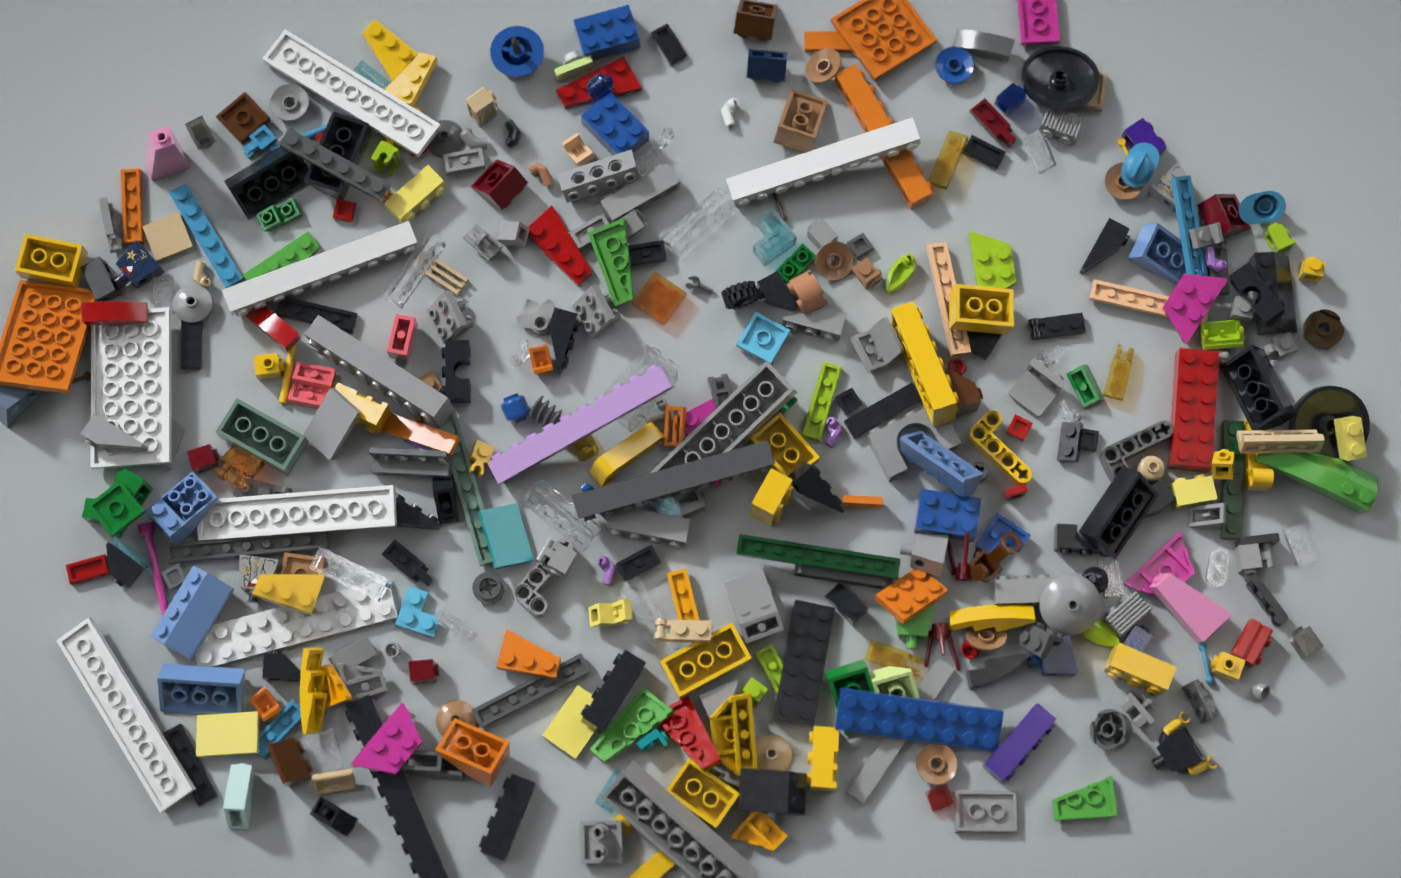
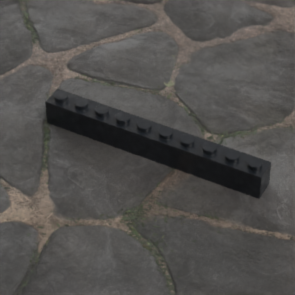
M369 695L346 704L348 710L345 711L349 723L353 722L356 728L353 730L354 736L357 741L361 740L363 747L366 746L383 725L373 700ZM370 771L373 779L377 778L380 784L377 786V790L381 798L385 797L388 803L385 805L389 817H394L396 824H393L397 836H402L404 841L401 844L405 855L409 854L412 862L409 865L413 874H418L419 878H448L403 771H399L397 775L386 774L382 771Z

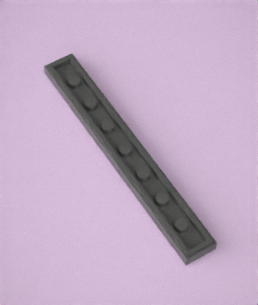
M328 531L181 542L177 546L173 543L166 544L167 564L169 565L239 558L240 555L261 556L285 552L329 549Z

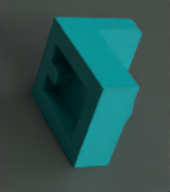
M656 728L638 741L636 745L641 751L644 749L649 751L657 745L655 741L659 740L666 749L669 746L667 744L669 739L663 730L659 732Z

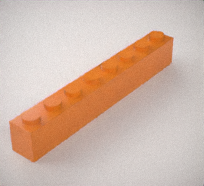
M854 64L838 72L835 75L834 82L863 131L867 133L894 124L891 117L886 116L883 103L880 100L877 101L874 96L875 91L872 85H868L865 81L866 76L861 68L858 69L857 65ZM905 149L899 151V154L888 157L887 155L880 158L910 209L931 199L933 193L932 185L929 181H925L922 176L923 171L921 167L913 161L914 157L911 150L907 151Z

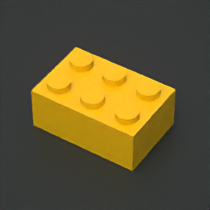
M25 234L15 272L21 278L79 288L83 273L81 266L85 265L88 251L80 244Z
M955 284L949 292L950 330L1007 335L1014 327V289Z
M781 413L750 437V445L769 440L775 464L771 465V467L785 476L791 474L804 462L810 465L819 463L820 456Z
M771 468L751 504L750 516L772 527L774 522L778 523L783 514L784 505L787 506L792 498L793 479Z
M1118 643L1112 648L1103 671L1107 672V676L1119 680L1121 678L1127 681V685L1134 688L1140 686L1146 689V693L1157 696V694L1161 695L1169 689L1177 667L1122 643Z
M690 758L687 759L666 789L699 819L715 830L739 797L737 791L709 771L703 772Z

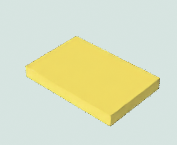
M579 685L576 686L542 735L574 759L578 758L596 732L581 723L583 716L580 714L586 704L590 706L594 699L591 698L592 694Z
M258 711L197 716L196 756L198 758L259 754Z

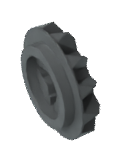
M484 572L475 578L472 590L478 601L484 604H494L502 598L505 592V584L498 574ZM486 580L491 586H495L492 589L491 596L487 591H481L486 588Z

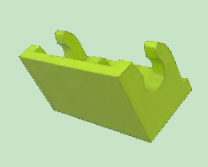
M382 140L371 157L377 173L381 174L386 166L391 167L388 173L389 176H392L398 166L403 163L399 149Z
M1235 319L1200 323V344L1204 350L1244 347V328L1241 326V321Z

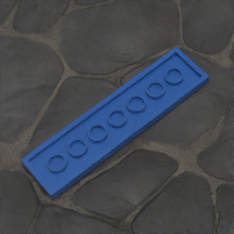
M841 688L834 728L835 730L995 752L999 745L1004 711Z

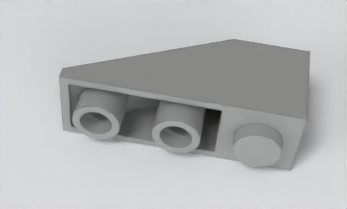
M825 308L809 314L801 313L784 317L782 326H786L791 331H805L804 333L809 336H824V339L828 341L840 340L846 313Z

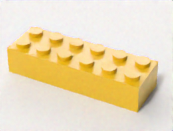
M913 301L891 308V324L904 348L902 355L933 427L956 420L959 399L957 393L951 390L950 386H952L949 375H945L943 371L944 363L942 358H938L936 355L937 347L935 342L929 338L930 331L928 325L922 322V311L920 307L916 308Z

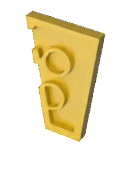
M375 19L362 32L363 37L377 56L391 81L418 55L416 51Z
M419 53L388 85L385 91L414 108L438 62L436 56Z

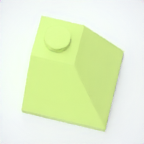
M888 666L870 672L876 693L920 698L911 669Z

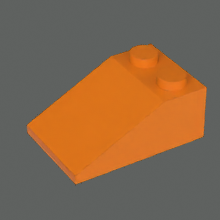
M454 718L436 747L435 752L472 779L492 786L510 755V741Z

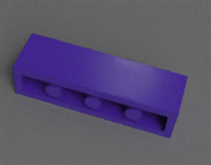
M1036 703L982 767L999 782L1002 783L1005 779L1009 781L1016 773L1013 769L1018 764L1022 766L1029 758L1027 753L1032 748L1035 751L1042 743V740H1040L1041 736L1044 733L1048 735L1054 729L1055 725L1053 722L1056 718L1039 703Z

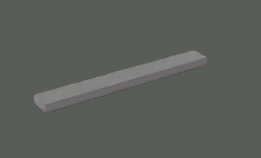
M937 658L917 688L920 699L934 700L955 668ZM884 736L846 793L864 804L907 739Z

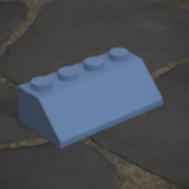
M922 431L903 435L900 438L901 454L906 456L909 462L922 467L925 473L935 476L941 484L951 487L954 493L961 497L974 494L984 473Z
M193 566L152 632L151 637L192 660L233 593L234 588Z
M178 664L162 665L157 678L160 711L210 715L243 712L246 688L245 669Z

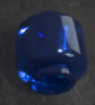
M597 73L587 82L586 91L595 101H598L610 93H614L615 88L613 84L615 81L608 73L605 76L602 73Z

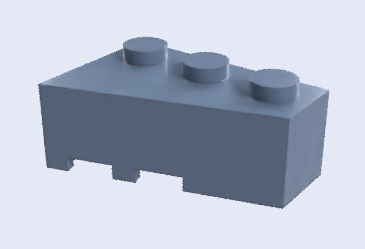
M1 385L0 422L9 428L45 391Z

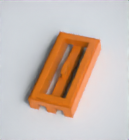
M665 407V437L663 446L677 447L685 440L687 407ZM671 411H674L672 442H670ZM680 411L679 443H677L678 417Z
M844 495L841 507L882 509L883 498Z

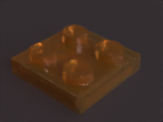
M654 271L633 299L632 305L664 326L687 296V293Z

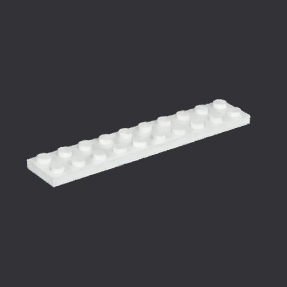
M287 30L283 31L262 58L264 63L355 119L369 123L373 130L417 157H420L441 129V125Z
M386 485L217 499L197 526L198 541L397 526L395 486Z
M389 579L319 596L312 616L282 606L214 624L195 653L197 666L218 667L263 655L264 653H270L271 650H281L397 619L398 614Z
M87 618L59 638L57 643L159 812H165L196 790L94 620Z

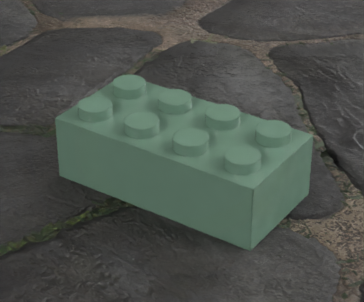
M236 398L216 430L217 435L221 439L287 476L309 443L304 435Z

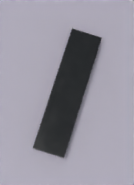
M289 297L279 301L276 315L279 317L312 324L319 315L344 332L353 333L358 314Z
M190 299L188 304H193L195 300ZM181 320L182 369H202V321L187 323Z
M910 383L844 420V424L853 439L922 400L914 384Z
M180 723L163 732V736L196 788L192 794L197 805L202 806L218 797L200 759L196 756V751L183 725Z

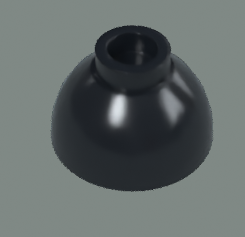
M1090 567L1081 575L1094 584L1099 594L1106 590L1109 579L1107 573L1102 568Z

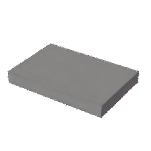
M330 388L303 435L329 460H334L362 412L337 389Z
M954 790L955 832L1018 833L1017 791Z

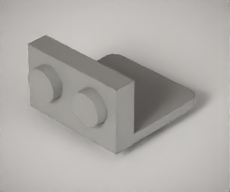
M887 317L881 318L869 331L850 338L867 373L887 367L904 351L902 343Z
M1034 358L1010 389L1009 396L1032 414L1039 417L1058 395L1066 382L1062 375L1057 372L1053 373L1048 369L1046 363L1042 360L1037 361Z

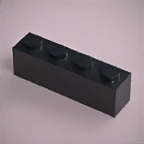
M627 650L622 655L618 653L612 663L615 665L613 670L606 672L602 679L604 681L601 689L599 687L595 689L591 696L594 700L590 706L586 704L580 714L583 716L581 723L601 735L606 730L646 664L645 661Z
M511 774L510 778L506 777L502 787L505 789L502 797H498L495 804L496 814L490 817L487 828H489L487 836L483 835L479 844L481 853L503 862L506 861L535 789V782L515 774Z

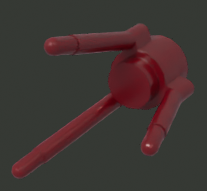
M966 532L963 563H958V567H956L950 540H948L947 545L952 575H955V580L971 581V569L968 564L969 533ZM975 548L973 558L975 557V554L979 551V549Z
M932 624V630L928 632L929 639L924 666L928 667L934 638L936 642H940L942 656H945L944 641L948 640L956 670L959 671L960 666L952 641L951 630H948V624Z

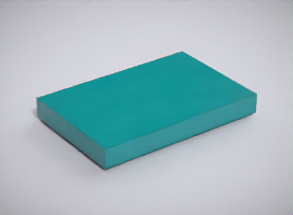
M517 503L478 512L495 570L529 563L534 560Z

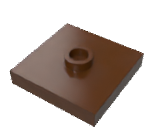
M246 92L242 93L216 116L217 120L241 145L246 143L250 139L249 136L262 125H267L271 121V118Z

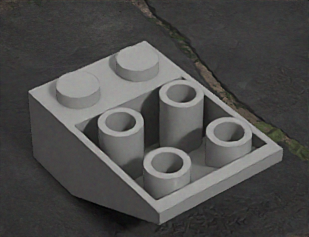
M762 568L724 581L745 643L784 630Z

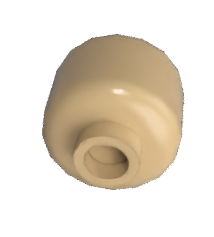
M1147 456L1140 461L1137 471L1149 483H1156L1163 476L1165 466L1163 461L1157 456Z

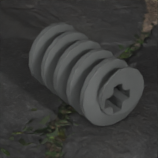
M544 396L539 397L531 409L530 418H536V423H542V427L550 423L555 425L560 422L563 410L554 412L556 405L549 408L550 401L547 400L543 403Z

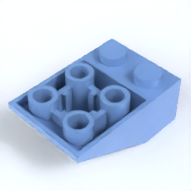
M191 472L145 511L151 521L177 546L193 533L218 498Z

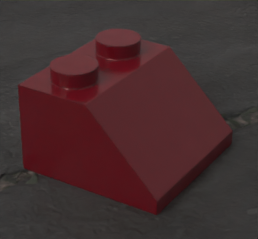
M496 159L472 184L471 188L493 207L503 210L511 204V201L517 194L524 190L528 181L515 166Z
M1215 194L1197 205L1199 215L1204 220L1206 226L1220 223L1223 239L1251 229L1249 224L1240 218V204L1235 194Z

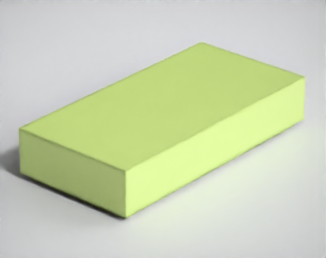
M587 56L554 69L557 82L592 70L593 61L591 56Z

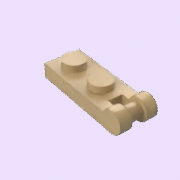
M655 619V627H657L654 633L655 641L712 642V621ZM665 628H669L670 633H664Z

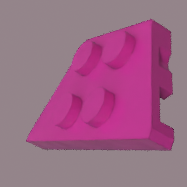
M1183 274L1163 305L1164 313L1169 317L1172 326L1177 330L1185 345L1227 282L1226 278Z
M1179 531L1123 585L1158 598L1149 588L1154 583L1152 580L1158 574L1171 573L1185 583L1195 571L1189 560V553L1185 548L1182 533Z
M403 702L351 762V766L397 775L422 745V740Z

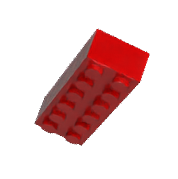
M1179 348L1175 353L1170 422L1174 430L1169 437L1167 469L1208 473L1212 469L1219 352Z

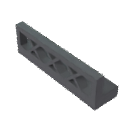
M370 447L369 454L374 458L371 471L374 475L450 479L453 459L447 451Z

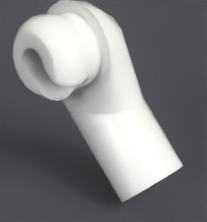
M735 98L728 100L721 110L727 128L735 125L732 115L739 106V102Z

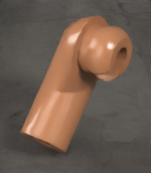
M539 162L529 167L532 175L539 174L545 187L554 184L548 168Z

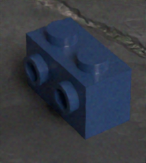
M749 49L746 78H750L753 81L770 80L774 83L785 81L788 52Z

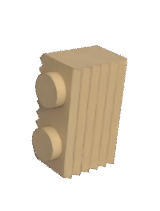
M482 87L465 100L468 114L478 127H481V124L484 125L485 122L497 116L496 108L498 104L495 101L497 98L491 90L487 91L485 87Z

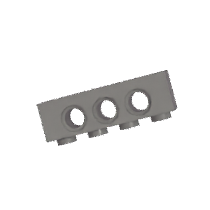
M632 149L558 173L561 191L567 203L641 179Z

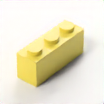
M427 165L385 202V206L400 223L410 222L420 209L424 210L434 197H439L444 192V188H446L444 180Z

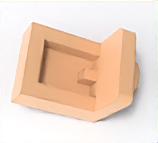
M578 133L562 143L567 156L578 167L585 165L595 158L593 152L583 143Z

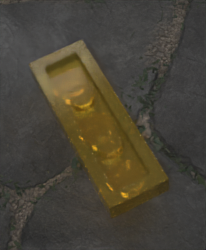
M949 130L928 180L931 185L947 190L968 141L967 135Z

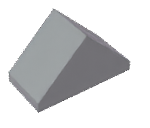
M1226 503L1189 507V527L1220 529L1226 524Z

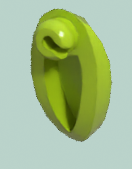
M908 253L900 257L892 265L885 283L887 293L896 292L911 279L916 269V259L913 254Z
M1097 619L1090 629L1081 633L1088 640L1098 645L1116 646L1119 643L1115 632L1100 619Z

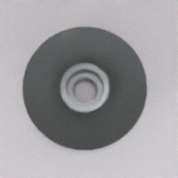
M450 120L438 121L441 129L429 143L430 151L439 157H444L443 154L459 152L464 144V141L461 139V127ZM447 134L448 136L447 138L443 139L441 138V135Z

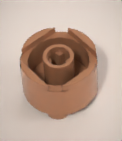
M811 270L793 278L787 284L794 299L797 298L796 303L800 313L809 314L828 305L827 299H824L822 296L824 292L815 276L811 274Z

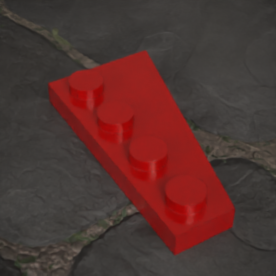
M624 56L556 89V93L564 108L586 104L597 99L600 100L609 91L613 95L618 96L625 95L627 92L642 91L641 85Z
M550 206L528 226L530 229L528 238L579 287L592 275V271L554 207Z
M689 696L668 706L674 711V714L659 725L703 772L721 764L722 761Z

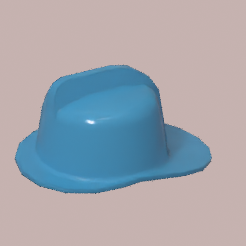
M1139 143L1133 146L1121 169L1122 179L1127 185L1137 188L1146 185L1150 181L1160 160L1156 147L1149 143Z
M1275 191L1254 193L1246 196L1241 201L1239 215L1245 223L1250 225L1272 222L1284 214L1286 202L1284 197Z

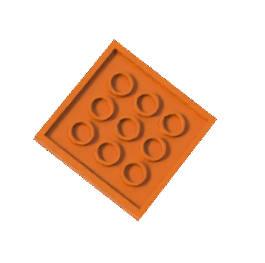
M861 0L830 20L873 81L937 43L936 37L908 0Z

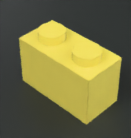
M1349 416L1334 419L1339 458L1346 461L1366 458L1367 452L1361 417Z
M1200 474L1190 480H1186L1185 477L1175 479L1169 486L1170 492L1176 497L1172 501L1174 510L1214 503L1218 498L1212 476L1206 477L1205 474Z

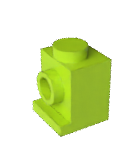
M1278 222L1268 226V230L1263 235L1272 252L1282 253L1291 249L1296 243L1295 239H1290L1291 236L1288 229L1284 228L1282 223L1278 224Z
M751 677L742 689L741 694L751 693L752 705L754 708H757L767 694L768 688Z

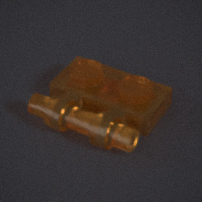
M232 445L220 459L224 464L223 467L216 466L213 469V473L218 475L219 479L231 482V485L236 488L246 489L249 485L244 480L246 476L253 479L264 467L265 463L262 459ZM233 469L238 471L235 475L230 473Z

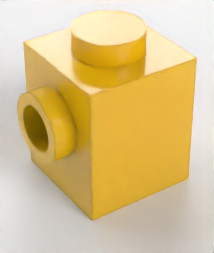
M278 353L254 356L255 375L258 380L282 377V371H285V363Z
M1222 651L1218 655H1214L1211 662V667H1213L1211 673L1235 682L1239 680L1246 660Z

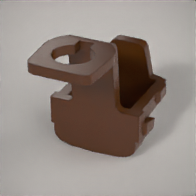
M1008 531L1000 538V544L990 553H987L983 548L975 554V557L969 564L971 569L970 576L975 581L990 582L1003 570L999 563L1009 554H1015L1021 548L1023 542L1012 531ZM1007 538H1011L1014 540V548H1008L1006 546Z

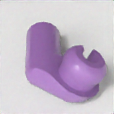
M1214 247L1204 248L1206 265L1216 272H1223L1227 269V262L1225 260H1218L1215 257Z
M829 417L826 424L830 435L824 443L833 448L842 435L840 422L836 418Z
M601 556L598 558L597 563L605 573L603 584L612 586L616 566L609 557Z

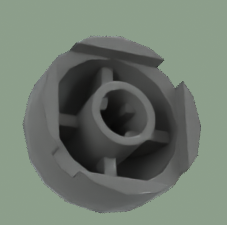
M1114 709L1100 711L1097 714L1098 717L1090 725L1092 741L1106 751L1123 749L1132 738L1133 728L1131 721L1126 715Z

